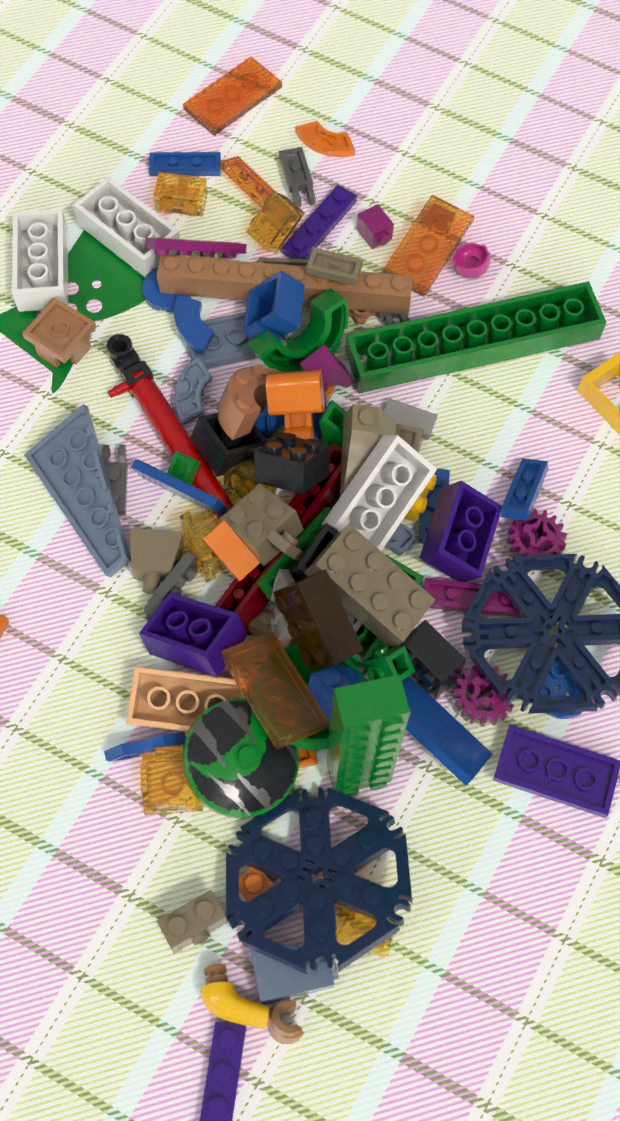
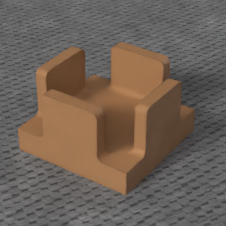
M54 298L24 330L23 337L35 346L37 355L56 368L60 365V361L66 363L69 358L76 365L91 348L89 336L96 329V323Z

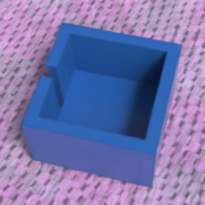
M280 271L249 290L243 334L254 339L268 330L276 338L281 339L282 336H286L299 329L305 285L285 272Z

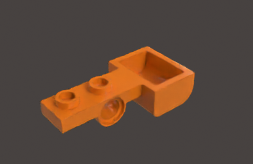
M322 369L268 373L266 376V394L269 416L284 415V433H292L297 438L305 440L314 439L312 413H319L325 410Z

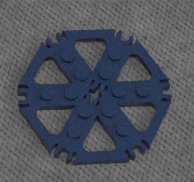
M577 554L513 556L512 560L506 559L505 566L508 570L502 571L498 565H495L493 574L490 569L462 620V633L469 632L473 635L472 637L463 638L464 651L501 701L507 692H509L507 705L510 706L515 698L523 701L520 710L522 712L527 710L529 702L533 703V705L529 709L528 714L597 711L598 708H604L605 701L602 699V695L609 696L613 702L617 699L618 695L620 697V670L617 675L609 677L585 647L589 645H620V614L579 615L591 590L596 587L604 589L620 608V584L604 565H602L599 573H596L599 566L597 561L594 562L592 567H585L583 565L585 556L583 555L579 557L577 564L573 563L577 558ZM557 569L564 572L565 578L552 603L548 601L529 577L528 573L530 571ZM500 591L507 596L522 615V618L482 619L481 612L491 594ZM559 621L558 634L556 633L554 637L552 636L548 642L549 630L553 629ZM528 648L513 678L509 681L502 680L484 656L485 652L490 649ZM556 660L581 692L579 698L575 700H545L542 698L540 690Z
M322 787L318 788L319 794L314 799L309 798L307 789H303L302 801H299L300 794L299 791H296L272 810L258 815L240 827L241 831L236 832V837L243 844L240 846L229 844L228 848L231 854L226 852V918L232 929L239 925H244V928L237 933L239 941L243 943V946L304 974H307L306 969L309 961L313 975H317V965L320 962H326L329 973H334L335 964L333 960L335 959L338 960L337 968L340 972L399 932V926L404 925V918L397 915L396 912L400 909L410 912L411 905L409 902L413 904L406 833L404 834L401 826L396 830L388 829L395 824L393 815L389 816V811L327 788L328 796L325 799ZM340 806L364 815L368 819V823L364 828L332 848L330 811L332 808ZM289 811L298 813L301 852L262 835L263 828ZM389 850L394 852L396 856L398 880L392 887L381 886L354 874ZM243 865H248L282 880L251 901H242L239 898V870ZM319 872H322L324 880L318 879L314 883L311 875H318ZM335 903L376 920L374 928L348 945L340 944L337 941ZM303 907L304 944L301 948L292 950L264 936V932Z

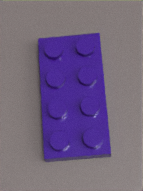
M510 724L493 781L606 818L609 815L620 771V760Z

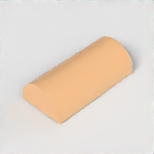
M135 666L126 724L188 732L200 714L213 705L229 699H249L250 682Z

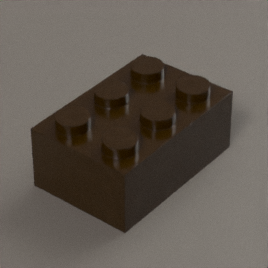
M326 569L303 577L273 592L276 598V607L284 615L288 624L289 635L296 641L300 649V658L309 671L337 665L363 651L362 645Z

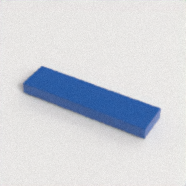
M135 459L131 465V468L142 478L220 517L228 511L227 507L218 498L139 459Z

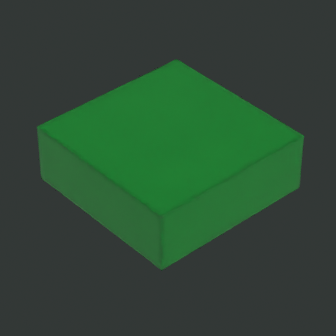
M175 451L167 474L192 485L201 461L182 452Z

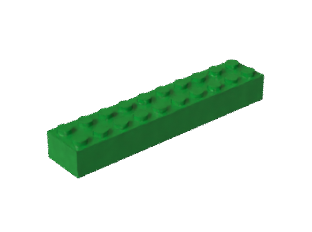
M587 281L346 334L345 353L360 394L599 340L605 328L606 320L591 284Z

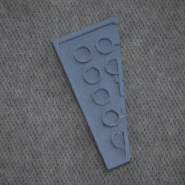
M83 404L25 453L24 456L104 574L111 578L127 565L131 558L88 406Z

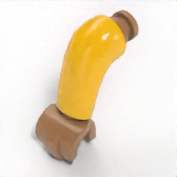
M211 964L204 968V974L208 977L205 979V986L201 987L200 993L202 1001L210 1013L220 1019L243 1026L264 1030L268 1026L270 1036L280 1044L288 1045L303 1037L304 1031L299 1025L287 1026L280 1020V1017L283 1015L294 1014L297 1007L296 1000L280 1002L275 1006L274 1010H269L268 1005L252 1001L237 993L234 984L228 982V977L224 975L227 972L225 964Z

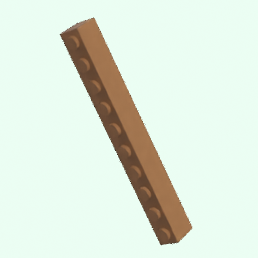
M160 254L157 271L160 293L248 300L249 290L278 272L283 271L305 285L304 302L302 304L304 306H311V300L332 288L345 298L350 310L409 315L413 276L361 271L357 284L354 286L306 274V267Z

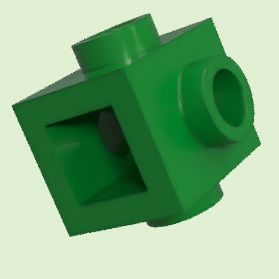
M387 644L381 645L371 651L373 655L363 660L370 680L400 674L403 682L405 678L415 672L405 645L390 648Z

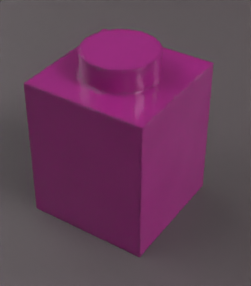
M378 204L357 214L356 230L371 249L384 246L392 240L394 223Z

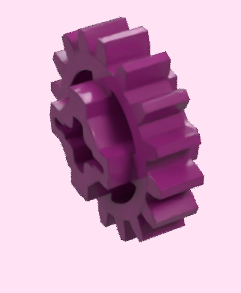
M533 509L528 521L514 519L513 525H510L507 532L510 534L508 535L507 543L512 545L509 551L511 553L518 552V556L561 554V551H564L567 544L564 542L567 533L561 532L564 524L555 523L556 515L548 518L546 510L543 511L542 515H538L537 510ZM537 532H539V539L537 541V544H535V536Z
M475 665L472 666L471 674L464 670L461 675L462 679L457 678L455 683L458 689L453 691V697L459 698L455 701V708H463L460 716H471L470 724H473L476 719L480 720L481 727L485 726L487 720L493 726L496 725L498 717L504 721L507 717L506 711L511 712L514 707L512 703L510 706L507 705L509 692L505 694L501 703V699L489 683L483 680L485 679ZM499 667L494 668V671L497 673V675ZM505 673V674H503V675H501V676H500V675H498V676H499L502 680H505V681H506V679H507V677H508V674ZM466 687L471 694L469 701L466 698ZM490 692L489 697H488V696H484L483 698L480 697V698L478 699L479 694H482V695H483V694H485V693Z

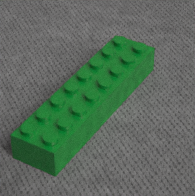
M400 674L334 688L326 759L333 790L353 796L358 794L360 789L370 787L371 790H379L387 787V783L391 782L410 716V709Z

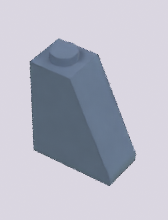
M276 942L292 950H297L301 948L299 946ZM250 949L261 1004L332 989L335 985L334 980L339 979L335 960H333L335 964L334 973H329L326 962H320L317 965V975H313L308 961L307 974H304Z

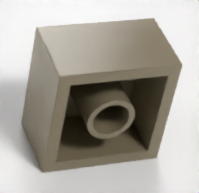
M260 483L219 519L220 522L225 520L260 561L262 566H265L281 552L280 549L266 539L272 529L282 535L286 531L295 538L304 530L296 510Z

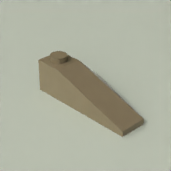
M353 404L344 414L340 497L382 436L396 435V420L378 407Z

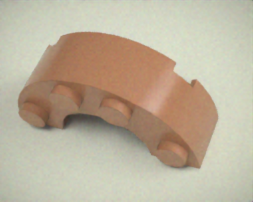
M256 364L241 368L232 374L217 405V408H219L217 416L219 423L232 440L250 433L261 411V407L267 402V374L282 371Z

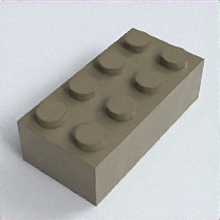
M350 523L334 536L305 572L309 576L326 569L345 609L383 643L387 644L389 648L405 641L435 601L429 593Z

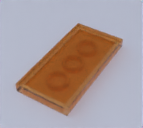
M250 56L183 103V110L215 136L281 89L282 81Z
M431 195L382 272L388 271L389 274L413 276L411 291L425 297L473 223L474 215Z
M273 631L221 651L222 660L276 750L329 727L330 722Z

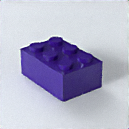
M458 481L442 488L419 559L459 582H468L481 578L499 521L502 505L463 481Z
M172 592L167 595L139 632L150 655L218 678L247 637L246 630L238 613Z

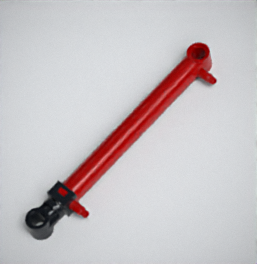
M116 334L110 337L107 341L109 360L123 378V382L108 390L109 397L113 398L125 392H129L132 398L135 397L172 457L175 451H178L201 461L192 486L218 498L229 511L234 506L232 501L190 440L189 434L155 383L150 368L134 350L131 339L124 334ZM206 510L216 526L220 522L219 519L221 517ZM213 552L209 554L211 561L218 559Z

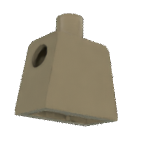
M130 528L131 564L134 579L143 580L142 591L144 593L154 594L160 586V582L164 581L180 561L184 548L183 533Z

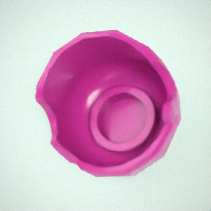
M477 243L464 244L457 249L453 256L456 271L466 278H478L485 274L491 262L490 253L486 245Z

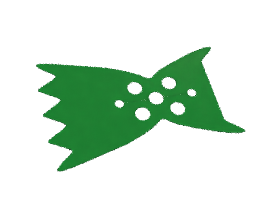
M84 230L68 253V283H76L79 287L76 294L68 295V303L75 304L77 311L91 320L100 321L134 308L145 301L143 297V281L145 277ZM100 281L102 285L99 288H94L92 283ZM91 300H98L102 303V308L100 311L93 313L87 310V303ZM17 307L0 313V332L52 372L51 391L55 393L65 381L74 363L69 358L66 363L60 361V365L56 368L37 355L35 346L24 339L23 332L37 317V310L18 312Z

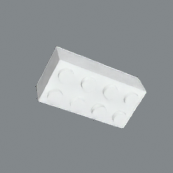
M109 176L73 204L76 223L144 277L152 270L158 268L160 254H154V249L145 248V237L180 239L177 228ZM169 250V255L177 253V250Z
M63 209L13 212L12 295L18 312L44 310L54 298L68 305V228Z
M383 435L322 525L328 523L339 532L350 523L374 546L382 551L437 468L398 435Z

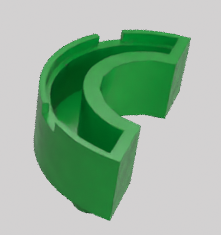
M329 288L310 301L311 319L306 329L299 336L290 340H280L266 330L246 345L269 368L282 372L304 371L300 363L324 344L334 355L343 342L341 338L344 329L348 328L349 312L345 298L332 288Z

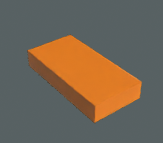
M225 520L219 522L202 538V541L237 581H241L260 563Z

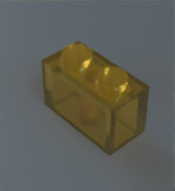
M159 172L153 195L155 210L164 213L203 217L208 195L207 178Z
M274 191L266 198L264 206L258 215L253 217L246 233L265 250L277 253L305 213L285 195Z

